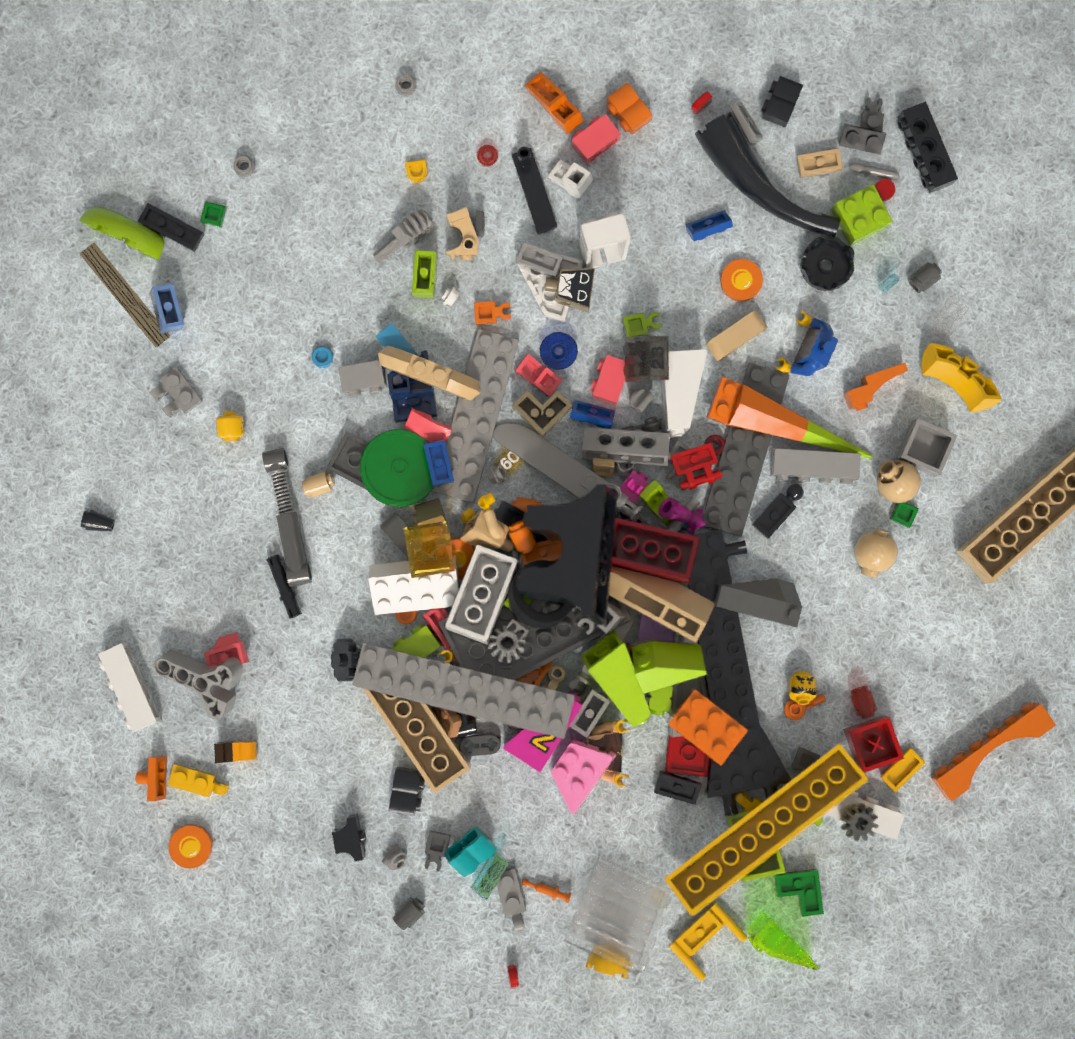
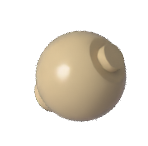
M888 460L881 464L877 476V488L885 499L894 503H904L916 496L920 489L921 478L918 470L911 463L903 460Z
M876 528L875 531L864 533L857 540L854 547V556L857 563L862 567L861 574L877 578L879 572L887 571L896 562L898 547L895 540L888 535V531Z

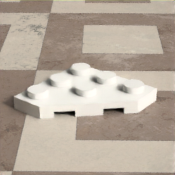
M550 251L563 256V261L556 278L517 264L543 315L565 322L569 307L556 303L557 292L545 291L546 278L559 280L560 269L582 268L583 261Z

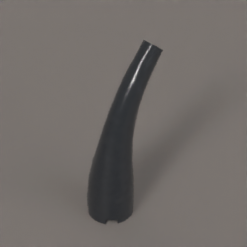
M732 112L728 113L727 118L723 114L706 124L707 130L703 133L700 130L695 133L700 145L714 165L740 192L774 216L795 226L831 237L836 236L840 225L839 218L823 213L820 216L802 209L773 187Z

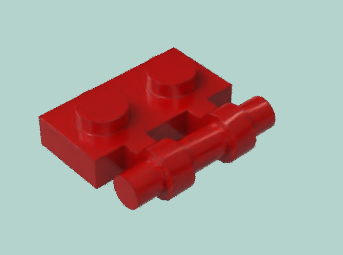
M712 442L670 456L676 476L683 474L686 476L685 481L679 482L681 491L688 488L690 490L697 488L696 486L704 483L711 484L716 479L722 478L720 469L713 472L711 469V465L718 463ZM704 469V475L693 477V471Z

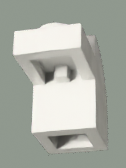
M561 159L548 175L549 180L561 186L569 195L576 198H581L593 181L591 172L575 162L570 166Z

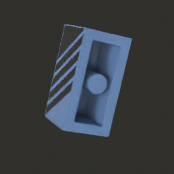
M174 284L152 287L150 297L160 334L181 330L184 322Z

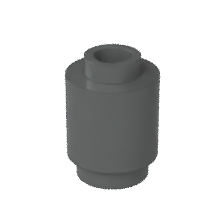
M927 262L911 275V278L908 280L909 284L917 293L925 292L941 279L940 274L942 271L937 264Z
M410 897L395 912L394 922L402 930H405L407 927L410 928L425 914L423 909L425 905L419 898L413 899Z

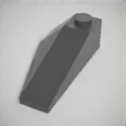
M777 578L745 583L719 585L714 606L792 627H798L802 604L794 583Z

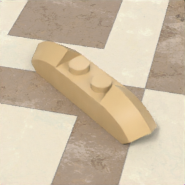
M386 346L378 352L380 366L470 401L481 393L478 380L440 364L391 346Z

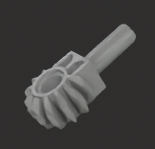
M423 209L408 215L391 231L394 237L373 253L374 259L378 263H382L399 248L405 247L408 249L423 239L433 229L434 222L431 216L426 211H423Z
M532 601L529 605L530 608L537 612H541L544 608L539 601ZM512 619L507 626H503V632L496 628L494 631L496 636L490 635L489 640L493 643H490L488 648L495 649L491 654L492 657L499 654V662H502L503 658L507 657V663H511V656L518 660V653H524L525 650L522 646L526 643L525 638L528 636L529 631L527 629L529 625H526L519 619L517 621ZM509 640L513 646L506 649L502 647L501 642Z

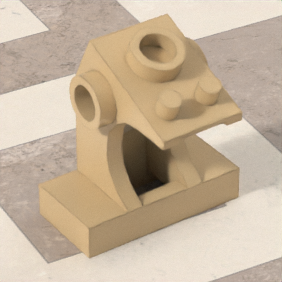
M467 207L446 215L449 226L459 229L463 239L459 247L445 252L446 256H450V260H456V256H460V260H473V256H477L479 240L469 217ZM470 242L472 248H466L464 244Z

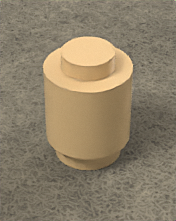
M326 471L306 477V480L302 481L305 495L307 497L312 496L313 498L333 491L332 486H335L332 474H328Z

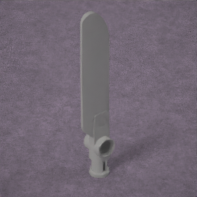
M509 423L498 425L495 428L493 438L496 442L577 498L588 494L597 484H606L618 497L617 513L621 512L630 518L632 522H635L640 516L644 507L641 505L637 506L628 499L629 497L621 492L617 485L608 483L533 430L519 424Z

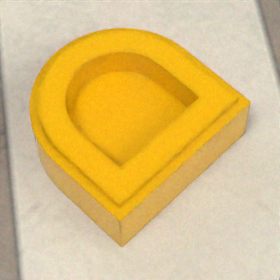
M425 159L405 162L406 174L410 181L421 183L426 179L428 171Z

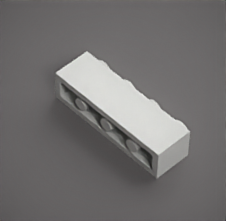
M128 642L120 643L99 653V665L107 673V683L110 689L115 691L117 696L116 703L126 716L124 721L127 728L134 733L161 721L162 719Z
M853 792L826 813V815L840 819L841 816L847 817L848 815L844 812L845 808L852 811L851 804H855L858 808L860 803L865 804V809L871 807L873 809L872 814L878 816V819L873 822L879 826L871 830L896 840L905 816L899 812V807L887 803L886 807L879 805V800L866 796V799L858 797L859 793ZM858 818V823H856V825L861 826L860 822L863 820L861 818Z

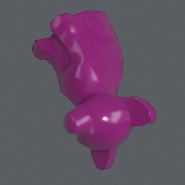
M671 497L664 499L659 506L658 514L660 517L686 522L687 532L691 535L694 534L696 529H700L706 524L702 515L704 510L701 508L691 512L687 507L682 506L679 501Z

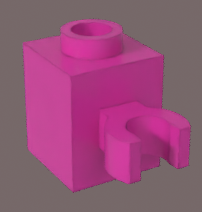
M632 471L621 485V492L629 497L628 499L635 504L640 497L639 494L650 484L647 482L648 477L640 471L637 473Z

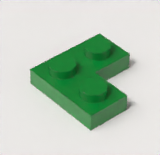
M817 869L774 875L777 897L798 895L802 917L824 914L819 872Z

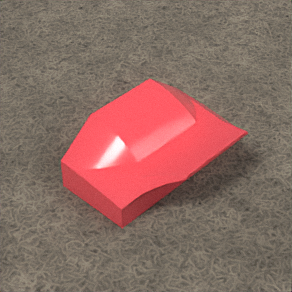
M237 632L219 637L214 647L204 652L208 666L221 664L230 657L239 659L242 664L249 662L243 641L240 640Z

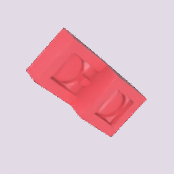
M526 354L514 370L548 397L551 396L562 382L561 378L529 354Z
M413 408L404 424L405 429L418 434L430 443L445 440L446 444L452 431L451 426L432 420V415Z

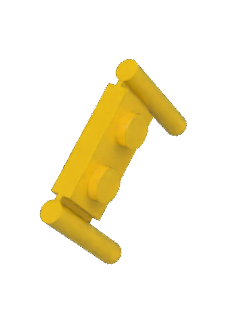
M714 902L709 909H706L668 946L700 981L706 978V974L690 956H693L724 924L741 942L747 939V935L717 902Z

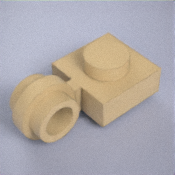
M557 665L551 667L548 671L550 682L548 685L543 684L542 687L556 690L558 684L565 678V670ZM558 671L560 673V677H555L553 675V672Z

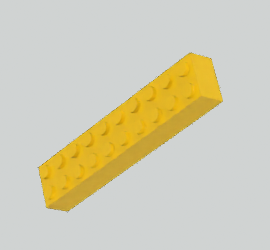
M839 743L669 874L664 880L691 916L696 915L868 782L867 776Z

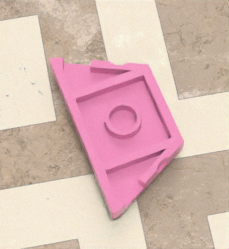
M574 740L560 757L550 773L572 814L578 811L616 757L614 752L605 753L599 751L598 747L587 746L583 742Z

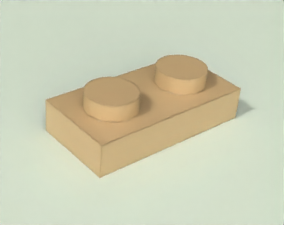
M839 148L802 154L796 157L800 178L839 172L843 169Z

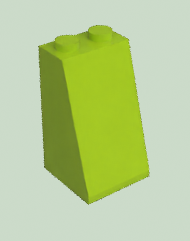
M614 630L580 657L590 674L633 728H635L637 725L644 724L648 717L651 716V712L635 675L627 648Z

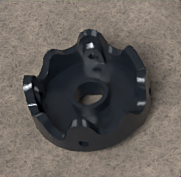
M837 237L816 238L807 246L801 256L800 271L804 280L811 287L821 291H833L840 288L850 279L854 272L853 248L843 243ZM829 260L832 268L824 270L821 266V261Z

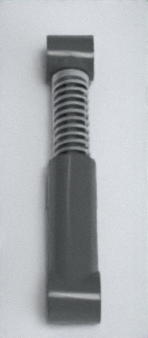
M284 448L262 452L263 464L266 472L270 473L272 477L271 480L273 481L271 483L274 484L272 487L274 488L273 491H275L274 495H276L274 498L277 499L275 502H277L276 506H278L277 510H279L277 513L279 515L276 516L286 562L288 584L290 587L312 583L297 512L292 511L294 507H291L293 504L290 502L292 501L290 499L291 496H289L291 492H288L290 488L287 487L289 485H287L288 481H286L287 477H285L287 475L286 469L289 468L286 451Z

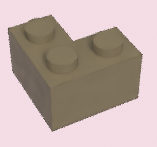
M528 390L512 405V409L542 438L573 407L558 390L543 405Z

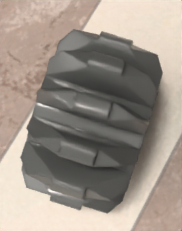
M860 803L858 808L855 804H851L852 811L844 809V812L848 814L847 817H840L841 821L846 822L841 825V829L847 830L845 835L848 838L853 836L855 841H859L861 837L864 841H867V833L874 836L875 833L871 829L878 828L879 826L873 822L878 819V816L872 814L873 809L871 807L865 809V804ZM858 818H861L863 820L860 822V827L856 825V823H858Z

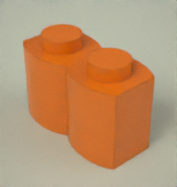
M628 83L607 97L608 105H606V108L612 116L616 115L620 119L619 125L624 132L628 131L633 135L652 120V113Z

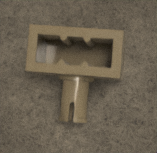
M439 498L416 505V514H413L414 526L418 536L422 535L424 542L430 540L433 551H436L439 544L444 541L442 536L449 534L446 517Z

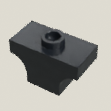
M358 814L349 815L346 826L334 829L332 832L335 854L348 853L353 857L354 861H361L366 857L363 844L366 842L365 830L360 828Z

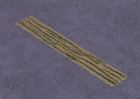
M92 243L80 253L81 257L155 347L160 346L170 337L168 332L160 334L156 317L95 243Z

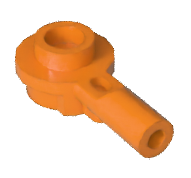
M820 694L806 705L797 704L796 701L790 699L784 706V713L791 720H800L805 715L806 709L826 702L824 694Z

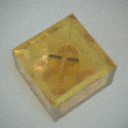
M447 521L403 528L411 579L455 572Z

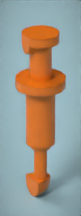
M527 879L522 880L523 886L528 885L535 888L537 892L552 896L554 901L556 897L566 900V903L570 901L572 893L566 894L558 891L559 886L553 888L541 883L534 884L528 882Z

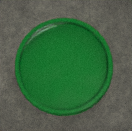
M402 429L385 431L374 437L365 447L360 460V475L367 491L379 502L393 507L410 506L426 498L434 488L423 447L428 442L418 434Z

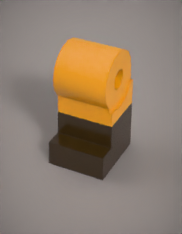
M256 741L215 743V763L257 759Z

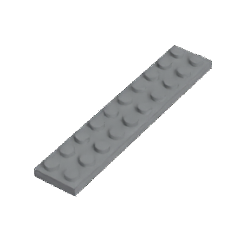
M365 643L362 645L352 686L563 739H565L575 695Z

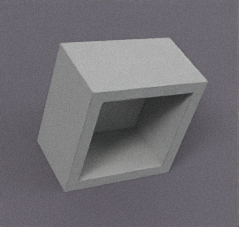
M917 418L911 421L895 460L909 462L917 470L933 477L941 475L958 435Z

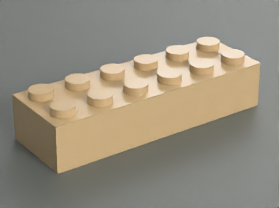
M363 689L434 794L471 768V764L461 752L454 739L448 737L430 705Z

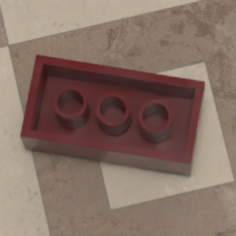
M616 518L611 566L690 584L700 539L696 536Z

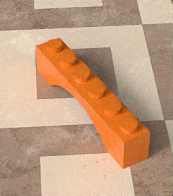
M1035 702L1025 704L1021 707V712L1016 716L1011 715L1007 717L1001 727L989 730L986 733L987 737L982 741L977 740L970 744V749L964 754L962 752L958 753L951 759L953 762L949 765L937 768L934 771L935 775L931 779L944 797L953 801L970 789L977 767L996 747L1018 738H1039L1056 726L1042 704Z

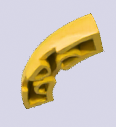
M930 343L927 346L921 360L922 375L937 378L952 387L964 400L970 412L989 409L1002 400L990 377L987 379L978 370L980 366L967 356L962 358L953 353L954 349L944 345Z

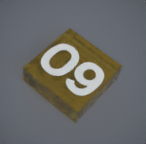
M508 449L495 460L509 476L525 463L524 460Z

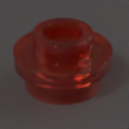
M484 145L478 150L477 159L483 166H492L497 162L498 152L493 146ZM490 152L491 157L485 158L484 153Z

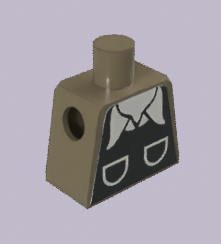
M595 268L560 269L559 280L546 278L545 291L557 292L556 303L589 313Z

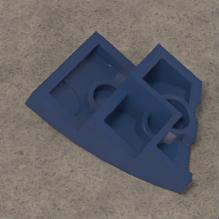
M427 350L422 351L419 357L429 360ZM394 371L387 374L389 395L392 399L396 423L405 422L412 408L432 415V417H437L433 386Z

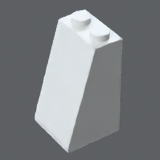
M706 349L664 352L663 356L660 357L661 366L662 359H664V369L660 368L664 432L670 433L671 438L683 437V434L690 429L706 359Z

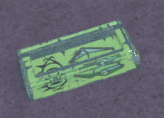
M495 851L493 856L484 864L471 889L482 899L487 900L509 862Z

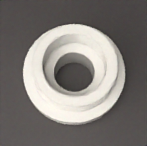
M456 287L446 288L441 296L444 300L443 305L447 304L450 307L453 305L460 293L456 290Z

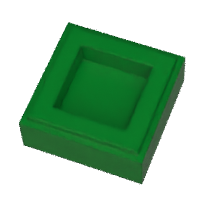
M205 201L200 222L222 228L227 207Z
M906 502L897 503L890 520L910 528L919 508Z

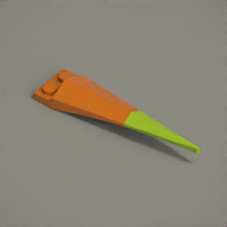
M720 377L706 416L707 418L732 427L778 436L845 453H859L861 457L872 458V455L750 387L725 377Z

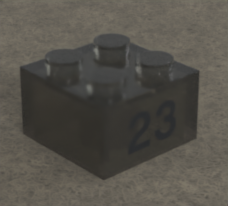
M640 336L625 339L623 346L625 382L669 380L668 336Z

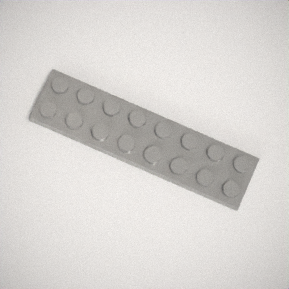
M478 329L465 375L479 381L481 393L471 401L461 397L458 399L451 424L452 431L446 442L454 483L435 486L433 492L474 503L519 340Z

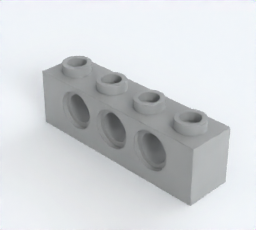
M597 426L584 428L583 460L593 461V458L615 459V462L668 466L670 433L663 431L644 432L640 429L633 431L620 428L603 429ZM602 442H609V444H607V445H603V444H601V443H602ZM625 443L631 444L630 446H623ZM645 445H651L652 447H650V448H645V447H643V446H645Z

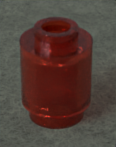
M867 685L850 690L852 694L850 697L856 715L862 716V719L874 716V711L878 709L873 694Z

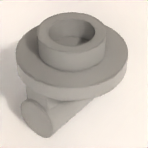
M639 388L631 393L629 398L630 406L642 413L655 396L651 392Z
M579 672L578 675L573 673L572 676L575 679L570 682L569 687L582 695L585 693L586 686L591 687L592 684L589 682L591 678L582 672Z
M395 844L383 858L382 862L390 870H399L405 865L407 855L399 845Z

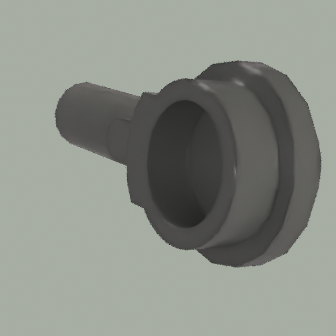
M650 417L645 419V423L642 425H632L621 429L630 431L640 429L644 432H655L662 429V420Z

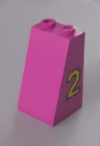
M572 691L567 693L575 695L567 730L583 706L582 702H580V696ZM521 728L506 741L503 749L538 772H541L562 738Z

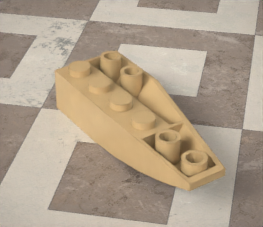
M611 566L610 596L688 639L697 642L714 608V602L677 582Z

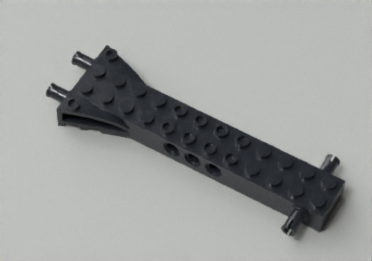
M722 529L692 535L699 537L700 544L690 584H688L689 589L714 603L719 585L732 583L728 564L729 556L747 554V548L738 549V547L746 546L745 540L726 544ZM714 606L697 640L698 645L702 647L707 672L704 675L708 697L712 703L748 731L722 765H719L710 758L705 796L707 798L722 797L725 816H731V811L733 815L738 814L735 800L736 793L762 788L765 790L767 800L778 791L777 787L780 784L789 783L792 779L759 723L738 612Z

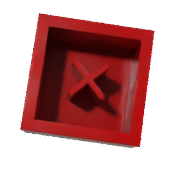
M883 715L843 729L854 762L863 773L904 759L890 717Z

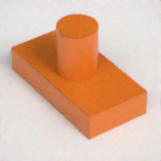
M166 755L148 757V771H138L136 773V783L147 784V801L166 799Z

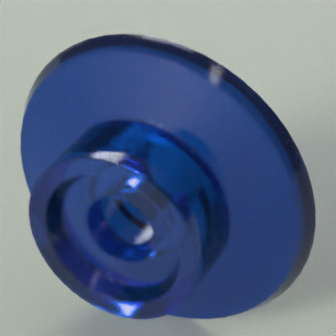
M551 333L543 339L540 345L541 359L552 369L562 370L568 368L577 358V344L566 333ZM561 349L563 353L561 355L555 354V350Z

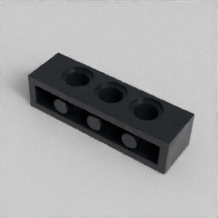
M926 101L902 110L897 117V125L900 131H903L905 134L906 147L912 151L914 156L913 163L915 168L920 170L923 187L928 189L930 194L953 185L958 177ZM913 126H918L922 133L916 132ZM921 145L927 146L930 152H925ZM930 164L935 165L938 171L931 170Z

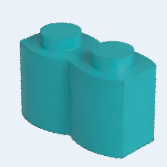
M475 826L461 840L452 844L444 855L448 863L463 877H466L475 872L480 863L490 859L496 851V847L493 841L478 826Z

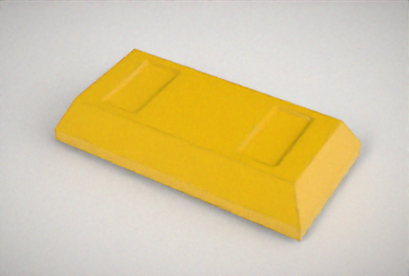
M911 747L903 753V760L894 762L880 776L895 793L926 763Z

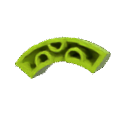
M92 207L85 211L79 222L111 238L114 237L120 241L125 239L124 244L149 258L159 260L161 256L164 238L124 215L103 207Z

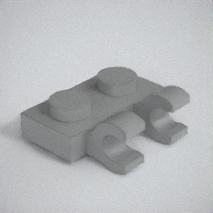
M177 367L159 379L162 383L161 386L149 392L157 401L168 393L172 396L175 402L166 405L162 409L169 418L180 410L187 414L203 402Z

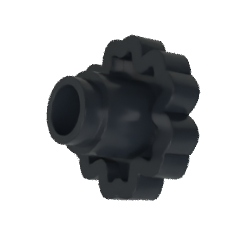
M351 638L337 639L333 645L334 652L331 653V667L334 669V677L338 681H353L361 649H356V643Z

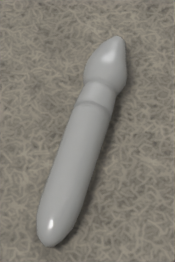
M861 163L849 165V168L857 173L863 172L887 179H898L900 177L897 172L892 170L864 166Z

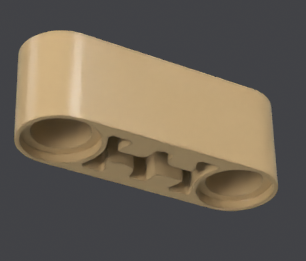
M754 310L715 336L705 345L718 362L763 332L768 326L759 313Z

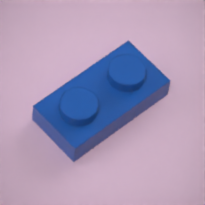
M723 210L685 224L692 240L697 241L703 240L715 233L724 232L726 229L733 227L732 219Z
M574 400L570 418L579 422L594 424L601 428L611 429L615 410Z
M445 440L424 444L423 447L432 486L454 483Z

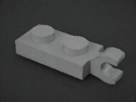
M512 868L503 871L496 884L505 917L512 915L515 931L524 929L521 913L526 912V907L516 869Z

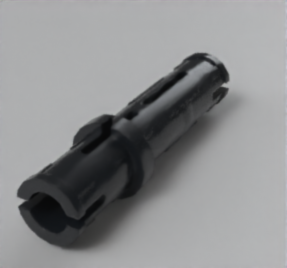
M279 554L267 558L266 560L281 596L279 599L281 602L283 601L289 619L301 615L302 612L295 598L297 596L296 592H293L288 584L286 572Z

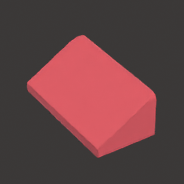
M445 608L431 609L422 618L444 649L449 650L451 647L438 623L448 618L449 614Z

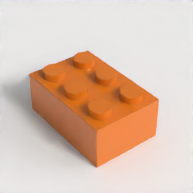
M694 688L691 689L666 722L719 765L724 763L748 731Z

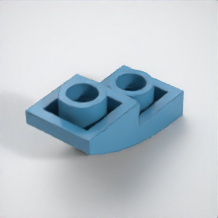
M392 323L375 336L384 348L391 346L419 356Z

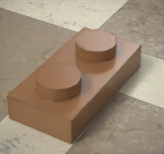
M433 706L432 709L448 737H457L459 728L462 725L460 715L455 711Z

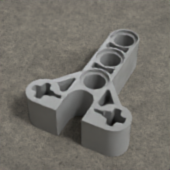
M170 650L154 663L155 671L159 675L196 691L206 706L207 714L212 719H221L233 708L237 694L229 690L238 684L241 679L243 665L239 659L230 657L221 664L208 666L182 653Z

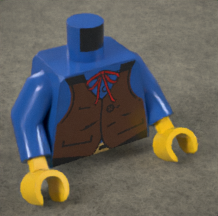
M800 311L804 315V319L802 321L796 319V322L804 327L810 325V328H808L793 364L790 365L784 358H779L778 361L783 365L775 368L785 374L791 371L792 374L811 376L828 365L835 351L838 339L833 337L834 332L830 324L816 318L813 319L811 315Z

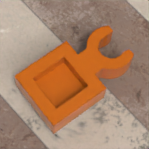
M495 301L474 302L475 324H497L496 317L510 320L511 315H505L502 312L505 308H510V303H503L496 307Z

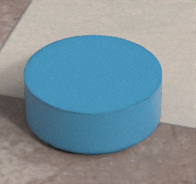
M319 346L314 349L312 361L317 367L327 368L332 364L334 356L329 348Z

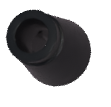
M90 510V512L84 511L81 520V527L87 531L112 532L115 524L114 519Z

